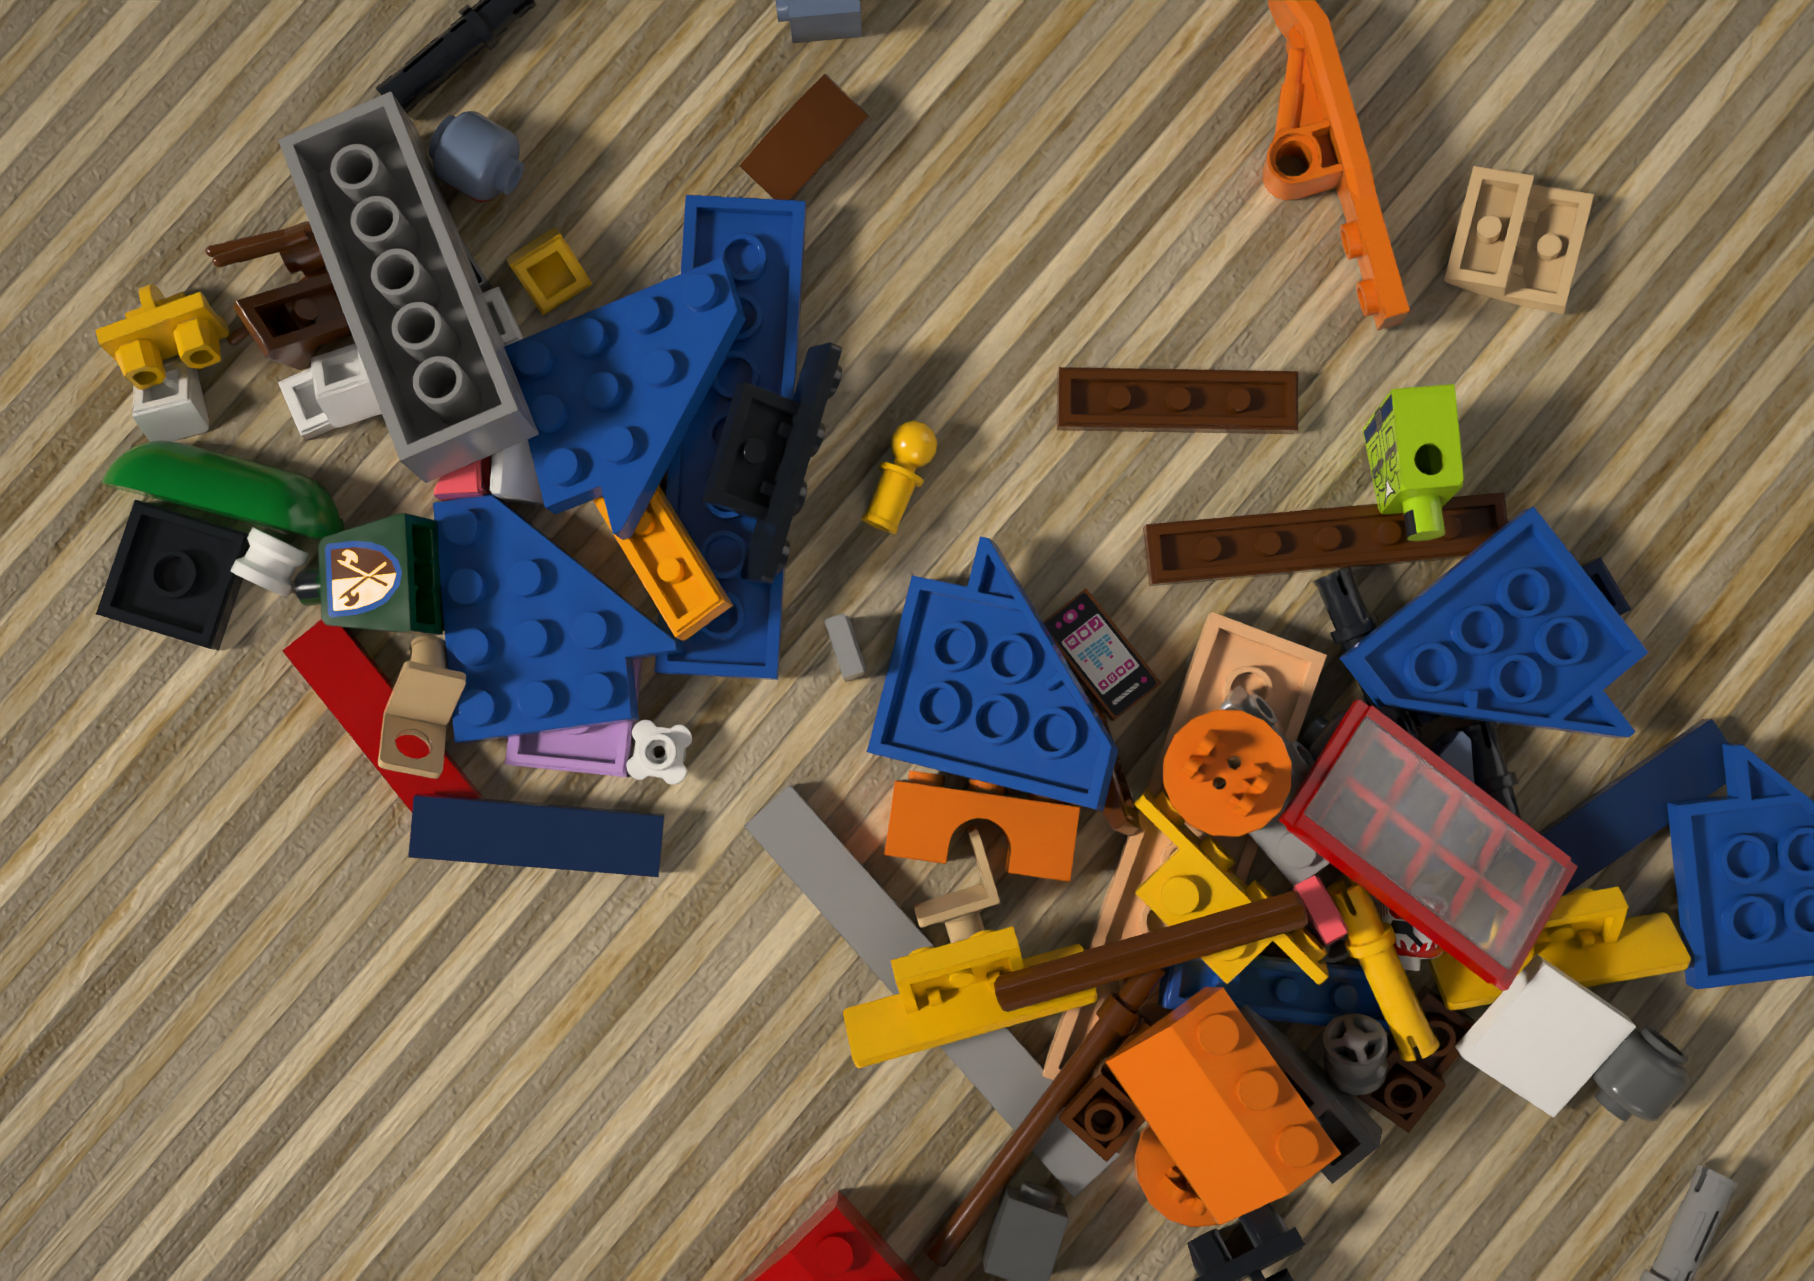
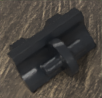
M1266 1204L1238 1217L1254 1249L1235 1259H1232L1216 1228L1187 1243L1194 1269L1198 1275V1278L1194 1281H1243L1246 1278L1249 1281H1294L1287 1268L1266 1279L1261 1271L1302 1250V1247L1305 1246L1296 1227L1288 1230L1282 1218L1270 1204Z

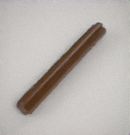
M1296 891L1286 892L999 975L994 982L995 995L1003 1011H1013L1298 930L1308 924V916L1299 893Z

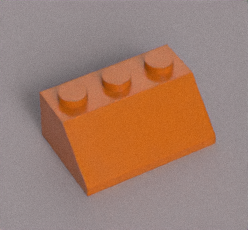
M1204 987L1105 1060L1109 1069L1219 1225L1290 1194L1341 1155L1223 987Z

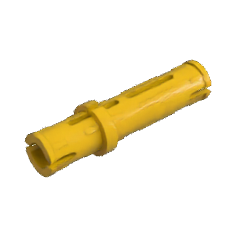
M1344 878L1332 883L1326 890L1348 927L1346 933L1348 937H1346L1344 943L1350 957L1359 960L1399 1048L1398 1052L1401 1059L1416 1061L1417 1057L1413 1050L1415 1046L1418 1047L1422 1059L1430 1056L1439 1048L1440 1044L1437 1037L1433 1035L1393 946L1396 941V935L1391 924L1382 921L1370 893L1349 878L1352 885L1347 888Z

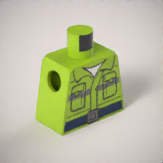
M1446 384L1391 389L1363 427L1378 510L1382 514L1403 513L1407 539L1410 541H1425L1439 538L1445 535L1442 507L1463 487L1464 482L1455 385Z

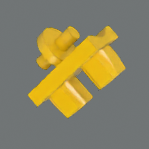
M155 284L139 288V298L142 307L125 312L126 319L95 329L99 345L118 363L125 378L140 390L163 383L166 373L162 360L179 355L180 359L189 368L202 369L220 362L219 340L230 334L226 320L213 311L201 292L186 296L184 292H180L165 298Z

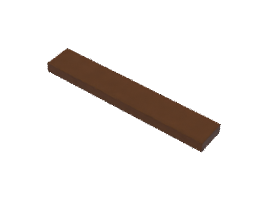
M1505 492L1452 497L1442 507L1445 535L1425 541L1408 540L1404 514H1382L1378 510L1377 504L1146 524L1143 527L1149 586L1337 570L1347 566L1359 568L1465 558L1508 523Z

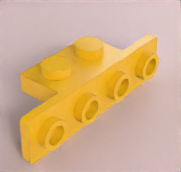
M1145 788L1137 796L1134 802L1136 807L1178 847L1135 892L1168 926L1273 896L1256 880L1247 886L1230 869L1235 860L1229 852L1210 835L1201 841L1184 824L1186 821L1172 807L1165 791H1162L1156 797L1148 788ZM1305 927L1200 957L1228 984L1274 941L1319 986L1329 977L1328 966L1323 960L1328 952L1320 941Z
M1619 886L1595 891L1583 888L1560 897L1518 974L1538 954L1584 987H1591L1686 970L1689 967L1691 957L1667 913L1659 912L1625 918L1629 906ZM1497 907L1495 910L1488 942L1479 944L1485 950L1489 947L1509 912L1503 907ZM1445 950L1439 957L1429 959L1428 961L1444 1005L1448 1010L1453 1011L1493 1004L1503 992L1492 983H1486Z
M1011 926L997 931L983 930L973 934L968 939L940 947H922L912 951L907 956L890 960L899 993L848 1007L843 1011L851 1056L855 1066L858 1068L866 1067L1095 1003L1098 999L1096 987L1006 1012L1001 1009L995 995L994 982L999 975L1084 951L1083 947L1080 944H1074L1022 959L1015 930Z

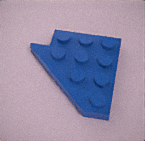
M722 257L504 346L539 435L528 439L546 509L556 515L603 496L613 534L622 540L633 535L746 320L731 269Z
M487 494L483 495V497L461 498L433 503L434 520H437L440 586L448 669L466 674V685L452 713L455 743L465 744L639 720L633 659L683 653L682 643L498 497Z
M1533 506L1519 513L1343 654L1340 660L1377 707L1618 739L1629 738L1636 731L1603 690L1649 652Z
M979 538L967 587L917 576L911 577L867 752L1104 811L1118 748L997 544L989 538Z
M1724 743L1722 748L1727 795L1667 802L1681 940L1691 957L1689 967L1685 970L1686 984L1695 989H1705L1814 976V801L1744 745Z

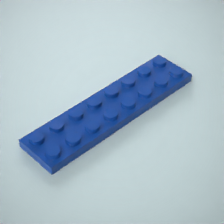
M686 195L681 274L722 257L731 269L746 320L668 466L666 497L733 606L687 640L682 641L676 638L682 643L683 653L656 656L655 673L779 680L785 566L778 575H775V579L771 584L754 583L741 579V571L757 520L703 502L702 498L736 385L747 382L793 400L797 379L807 211L805 201ZM659 611L658 625L675 638Z

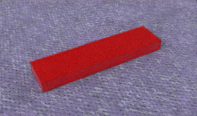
M321 619L282 650L411 812L413 810L414 795L417 793L485 799L446 750L444 752L443 771L437 779L379 767L378 757L383 714L394 685L348 628L325 625ZM403 735L395 740L398 750L407 757L420 759L430 754L426 742L417 736Z

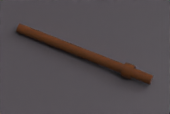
M1164 968L1132 976L1118 994L1115 992L1109 994L1096 1012L1099 1020L927 1248L926 1254L931 1261L940 1267H946L1119 1035L1127 1036L1141 1018L1142 1014L1138 1009L1167 971Z

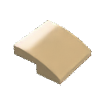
M1473 166L1444 282L1512 304L1564 314L1594 194L1533 185L1534 175Z

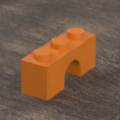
M909 770L907 782L895 781L884 855L946 864L949 842L954 831L968 820L982 818L994 822L1005 835L1007 841L1006 872L1070 882L1080 807L1065 805L1063 801L1029 793V800L1004 796L1006 787L969 779L968 791L944 788L945 775Z

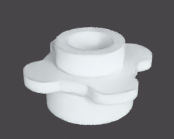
M650 720L638 722L632 729V736L636 743L634 755L627 761L628 773L637 780L653 776L663 778L670 785L682 782L687 775V768L684 765L686 748L692 743V734L689 729L683 725H675L671 729L656 727ZM658 746H662L665 749V755L662 758H657L654 755V750Z

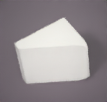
M356 344L310 359L315 398L332 426L340 428L382 414Z
M184 362L164 366L166 378L163 380V383L145 390L137 389L133 385L132 417L149 441H174L205 433L209 430V419L197 368H189Z
M528 439L492 454L489 491L506 503L544 505Z

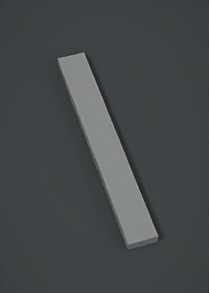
M787 786L744 825L745 828L894 995L898 994L899 990L895 982L890 960L907 956L912 951L922 947L935 946L793 786ZM1007 1027L940 1046L1014 1131H1016L1053 1081L1042 1076L1043 1067ZM1059 1116L1033 1149L1036 1156L1074 1198L1120 1156L1117 1151L1108 1162L1104 1161L1059 1120Z

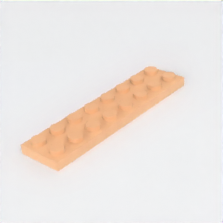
M1209 613L1145 788H1148L1156 797L1162 791L1166 792L1163 784L1164 756L1173 736L1192 718L1213 710H1222L1220 705L1228 694L1239 685L1249 695L1256 693L1262 697L1271 707L1277 718L1275 726L1290 743L1296 741L1327 655L1217 613ZM1236 756L1228 760V765L1233 769L1238 768L1241 764V760ZM1222 777L1215 778L1213 781L1214 787L1216 788L1224 779ZM1138 808L1136 811L1142 830L1133 836L1127 835L1086 950L1169 927L1135 892L1178 847ZM1187 822L1184 823L1201 841L1210 835L1190 826ZM1249 833L1239 837L1210 835L1233 857L1235 863L1230 869L1245 883L1259 845ZM1129 978L1097 986L1098 999L1095 1003L1063 1011L1043 1065L1042 1076L1051 1080L1055 1079L1099 1020L1096 1014L1097 1010L1111 992L1118 994ZM1160 981L1138 1009L1153 1024L1174 1010L1163 1008L1157 1004ZM1119 1035L1117 1037V1039L1114 1041V1043L1111 1045V1047L1108 1049V1051L1105 1053V1055L1102 1057V1059L1099 1061V1063L1096 1065L1093 1071L1108 1055V1053L1114 1048V1046L1121 1040V1038L1123 1037L1122 1035Z

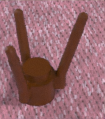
M309 221L282 230L210 245L205 250L209 257H214L212 262L216 267L241 263L279 252L291 275L300 271L304 273L305 277L299 281L328 273ZM244 323L227 336V342L230 345H237L250 335Z

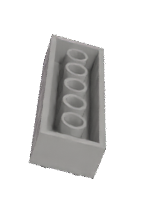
M390 91L278 139L399 460L427 483L539 435L417 128L393 93Z

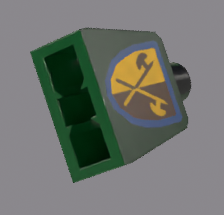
M400 513L325 536L318 544L319 568L302 570L296 576L295 591L299 601L305 606L321 605V619L325 625L420 635H443L437 520Z

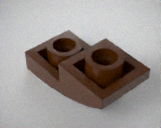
M824 74L769 131L741 163L740 167L773 199L794 200L823 165L837 155L870 116L827 74Z
M1426 986L1422 987L1416 997L1433 1035L1437 1037L1440 1044L1439 1048L1430 1056L1422 1059L1418 1047L1415 1046L1413 1050L1417 1057L1416 1061H1405L1401 1059L1398 1052L1399 1048L1392 1033H1390L1387 1037L1388 1052L1386 1055L1388 1073L1384 1083L1373 1092L1357 1095V1098L1408 1133L1445 1088L1446 1084L1442 1076L1460 1054L1455 1046L1476 1023L1474 1019L1461 1010H1448L1444 1005L1442 997Z
M1144 1015L1141 1016L1129 1034L1123 1036L1102 1060L1059 1115V1120L1106 1162L1146 1121L1105 1063L1106 1059L1154 1025Z

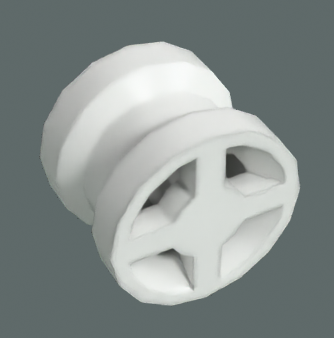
M252 527L247 537L250 547L244 557L235 560L230 571L256 585L288 598L293 589L291 577L297 567L305 565L310 554Z

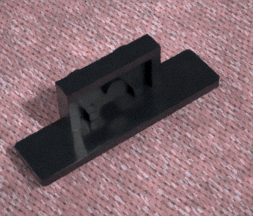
M829 342L808 349L793 400L747 382L736 385L702 501L757 520L741 571V579L754 583L771 584L775 579V575H778L783 570L790 552V543L786 539L793 516L799 513L806 499L807 483L804 481L810 458L818 452L824 438L825 426L821 423L827 400L835 394L842 377V367L838 365L842 347Z

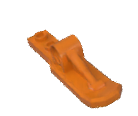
M1268 0L1267 4L1274 21L1287 40L1286 52L1288 53L1285 82L1281 84L1275 135L1273 142L1269 146L1262 171L1263 183L1270 194L1275 198L1285 201L1297 200L1336 188L1346 219V223L1340 225L1342 245L1349 260L1357 258L1363 279L1356 283L1361 310L1365 317L1373 315L1377 331L1400 325L1409 314L1410 309L1376 194L1370 160L1329 18L1316 0ZM1284 156H1295L1305 163L1307 171L1299 176H1288L1278 169L1276 162Z

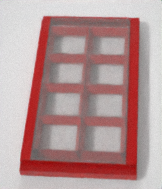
M1360 699L1352 703L1278 819L1291 834L1486 983H1492L1501 991H1506L1510 988L1578 867L1570 861L1571 857L1374 706H1368Z

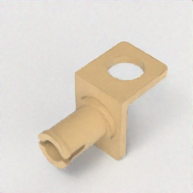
M424 635L412 640L411 646H409L410 661H406L403 664L384 710L378 765L387 770L437 779L443 771L447 724L466 685V674L446 669V642L442 638ZM403 735L417 736L426 742L430 754L420 759L407 757L398 750L395 740Z
M975 825L966 827L983 883L914 905L919 927L945 923L950 943L968 939L973 934L985 930L980 912L984 908L1000 904L983 843Z

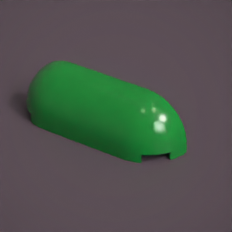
M160 440L136 445L115 459L102 480V484L111 488L321 541L325 536L344 531L343 519L339 517L333 499L325 488L312 478L293 471L179 442Z

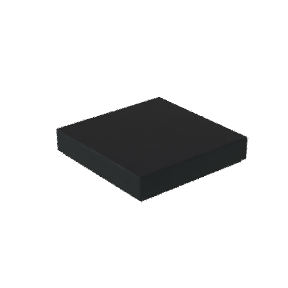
M135 499L96 615L219 651L243 580L242 577L230 570L236 559L246 555L250 547L247 539L249 534Z

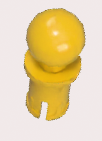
M915 420L904 422L893 432L890 445L892 454L895 457L893 464L880 462L878 469L882 472L868 508L861 518L866 524L893 535L897 534L898 525L914 488L922 487L924 480L915 474L916 469L931 462L937 450V439L933 430L925 423Z

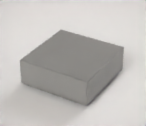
M845 613L824 619L844 681L847 682L864 676V672L867 670L849 616H845Z

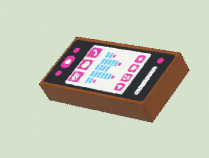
M1087 588L1043 621L1072 672L1111 721H1115L1161 684V681Z

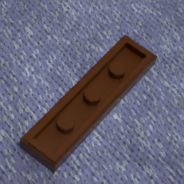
M1059 367L1057 371V430L1295 434L1298 431V371Z

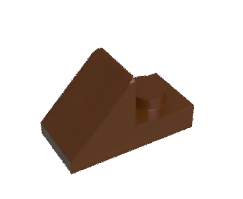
M329 273L236 300L233 306L267 359L297 370L307 368L317 346L352 335Z

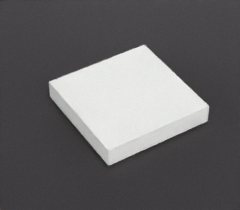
M1536 954L1516 976L1510 988L1501 993L1456 1044L1455 1048L1462 1058L1554 1118L1637 1026L1627 1015Z

